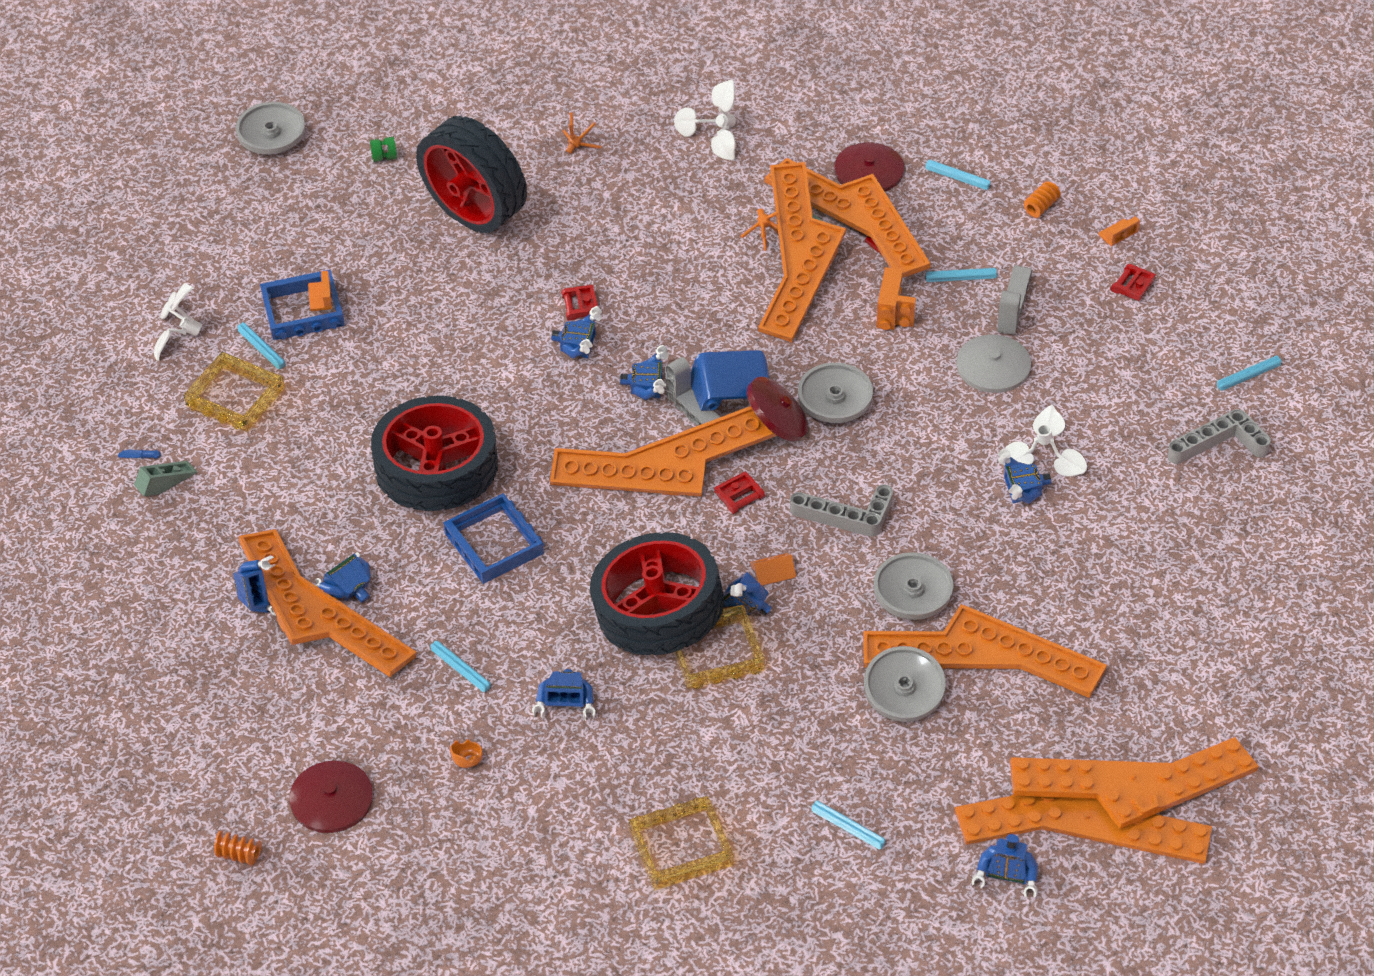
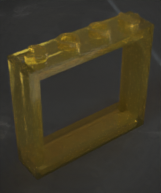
M222 351L183 395L186 406L190 407L192 411L197 410L206 417L211 416L217 419L222 424L227 423L236 430L241 429L248 432L285 389L282 376ZM222 369L267 387L244 415L199 396Z
M744 604L723 609L720 619L713 629L741 623L754 659L690 674L682 651H676L674 653L687 689H699L706 684H719L723 680L739 679L747 674L756 675L765 670V658Z
M708 795L696 797L691 801L677 803L672 807L662 810L658 809L652 813L643 816L639 815L628 820L629 832L654 891L734 866V854ZM706 811L723 851L657 872L640 831Z

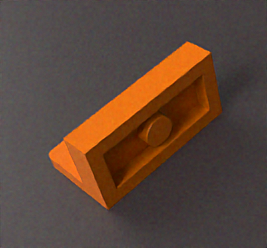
M1136 216L1129 220L1122 219L1100 231L1098 235L1110 246H1113L1139 232L1140 220Z
M321 271L322 282L308 284L310 311L332 309L328 271Z
M789 553L750 562L752 570L756 573L757 581L761 585L796 577L792 554Z

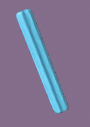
M933 160L926 162L925 168L927 170L984 190H988L991 181Z
M996 268L927 271L925 278L926 282L993 279L997 277Z
M242 322L237 326L238 332L277 369L285 367V360L246 323Z
M1279 356L1271 357L1218 380L1216 386L1219 390L1223 391L1280 366L1282 361Z
M435 641L431 644V651L482 692H486L491 688V683L441 642Z
M815 801L812 805V812L875 848L882 849L885 845V838L822 802Z

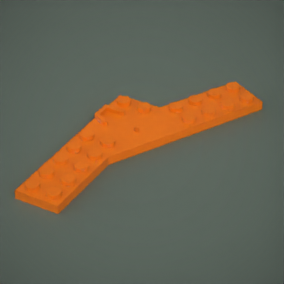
M786 158V159L783 160L780 164H788V163H796V162L793 161V160H791V159H789V158ZM806 168L811 207L871 237L890 268L903 269V278L931 268L926 255L873 174L840 185ZM770 172V173H769L766 177H764V178H765V183H767V184H769V185L772 186L771 172Z
M805 162L770 165L775 212L779 211V214L776 215L783 278L758 326V332L789 342H793L846 234V228L813 218Z
M749 406L627 453L555 448L550 485L702 497L706 462L777 435L761 422L752 407Z
M276 529L239 536V543L248 561H261L268 556L274 557L268 561L271 565H276L268 570H264L261 567V570L263 571L268 600L277 616V621L282 631L285 632L291 645L330 637L389 677L416 658L417 652L300 576Z
M960 604L944 631H863L864 668H867L871 660L884 650L898 646H909L929 653L942 668L1021 669L1088 698L1091 697L1107 669V665L963 604Z
M1236 737L1172 763L1011 757L1010 759L1013 796L1096 798L1119 829L1258 771L1259 768L1258 764Z
M1012 795L954 808L966 845L1007 837L1009 834L1018 835L1037 830H1046L1205 864L1212 826L1157 814L1119 829L1096 798Z

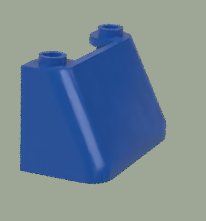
M760 350L704 352L697 355L691 369V387L700 410H716L720 406L721 401L726 399H748L747 387L749 383L757 377L769 378L767 359Z

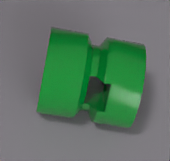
M394 136L385 137L383 141L380 139L370 140L373 162L383 161L384 158L387 160L397 159ZM387 145L388 152L383 153L382 146Z

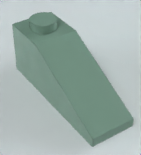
M188 461L142 466L139 469L134 486L143 496L158 495L195 475L197 471Z

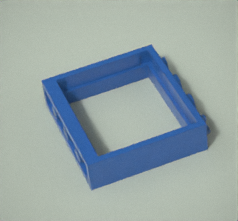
M331 269L324 271L329 273L331 296L336 312L275 324L269 301L271 298L309 291V283L322 282L321 271L260 284L273 341L345 326Z
M504 493L443 522L445 535L483 584L544 554L543 547L545 545L542 542L541 536L535 534L533 526L525 521L522 512L517 511L513 501H510ZM503 510L530 546L486 567L459 531Z

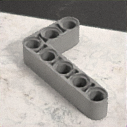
M1014 265L1007 291L1003 290L1001 294L997 332L1016 335L1015 332L1018 328L1019 316L1021 317L1026 291H1028L1032 268Z
M680 357L665 366L666 396L669 401L671 400L675 403L673 405L680 412L683 411L686 414L685 416L697 426L720 418L714 411L700 410L694 392L691 389L690 365L684 357Z
M1235 409L1171 441L1167 458L1171 463L1179 464L1233 436L1253 455L1265 457L1269 452L1271 438L1243 410Z
M886 484L879 485L867 510L796 492L790 496V512L796 517L874 537L880 533L891 508L893 489Z

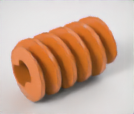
M1050 181L1042 183L1024 201L1026 212L1034 218H1039L1045 210L1057 201V198L1061 197L1059 187Z
M220 830L215 838L214 853L216 857L220 858L223 856L227 860L231 858L234 862L239 860L240 863H247L251 866L259 858L262 842L259 840L254 845L255 840L251 838L247 843L246 836H243L239 841L238 834H235L233 839H231L230 832H227L225 837H223V831Z

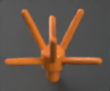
M570 112V135L566 130H563L564 135L569 139L566 152L572 154L574 148H578V146L602 148L600 145L581 142L582 138L596 123L593 122L578 137L574 135L573 113Z
M763 208L757 210L758 222L745 231L741 238H744L760 226L763 249L766 251L765 228L770 227L778 233L777 224L772 222L770 218L778 215L779 211L768 215L765 214Z

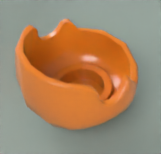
M469 739L464 743H459L456 740L450 746L452 760L461 768L476 766L483 758L482 747L478 743L471 742Z

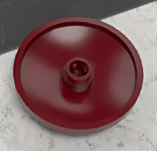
M864 142L851 145L841 151L835 160L834 172L841 184L873 174L884 192L897 186L904 174V163L901 156L894 149L880 143Z
M757 377L749 383L747 387L749 403L757 417L770 431L780 438L791 442L799 441L807 434V418L799 403L783 386L767 377Z
M337 760L320 762L304 770L294 781L289 794L291 811L296 820L307 829L320 833H336L355 826L367 815L373 801V789L366 773L354 764Z

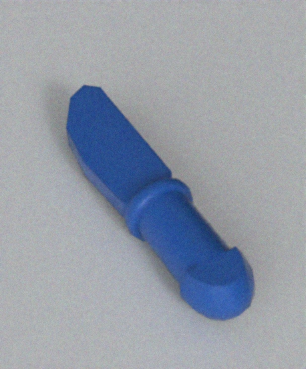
M143 449L123 450L118 454L119 458L157 459L161 456V452L158 450Z

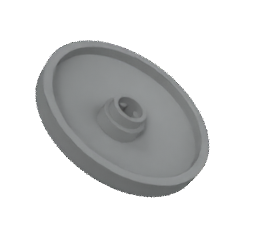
M265 102L252 106L241 114L236 123V134L241 145L259 154H276L289 150L301 141L305 133V121L301 112L295 107L282 102Z
M983 335L969 340L961 347L957 356V370L961 378L971 387L984 392L1001 393L1013 390L1026 381L1031 370V358L1024 346L1014 339L1002 335Z
M845 363L818 365L807 371L798 385V400L803 410L813 418L828 423H843L860 417L868 410L873 399V387L868 376L860 369Z
M910 552L895 555L880 565L874 577V594L879 604L889 613L904 619H925L938 614L949 604L953 593V579L948 568L936 558L922 553Z
M898 646L882 651L871 660L864 675V692L870 705L879 714L895 721L910 722L927 717L938 708L945 693V675L940 664L929 653L914 647Z

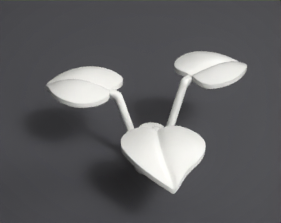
M734 80L720 83L712 91V102L715 106H719L718 110L723 113L719 114L716 119H696V112L692 108L679 110L674 118L676 129L685 137L692 136L695 133L696 123H716L722 129L717 132L718 136L712 138V151L717 156L727 160H735V138L733 133L728 131L736 123L735 116L728 112L732 109L735 100Z
M184 283L177 293L173 292L170 295L168 302H166L161 312V319L163 320L169 311L182 320L180 323L182 330L169 328L162 333L154 348V355L157 361H159L161 351L168 341L170 333L175 332L184 335L189 333L197 336L202 327L201 323L188 316L178 307L181 300L194 289L187 283ZM175 309H177L183 316L175 312Z
M1053 405L1043 410L1035 419L1033 429L1037 433V437L1034 438L1030 449L1027 444L1019 441L1013 442L1005 448L1016 461L1032 464L1034 457L1031 453L1034 451L1037 443L1039 442L1041 445H1048L1050 443L1058 457L1054 462V468L1057 473L1073 477L1087 471L1085 459L1076 450L1066 449L1062 452V455L1059 454L1052 436H1058L1064 431L1065 422Z

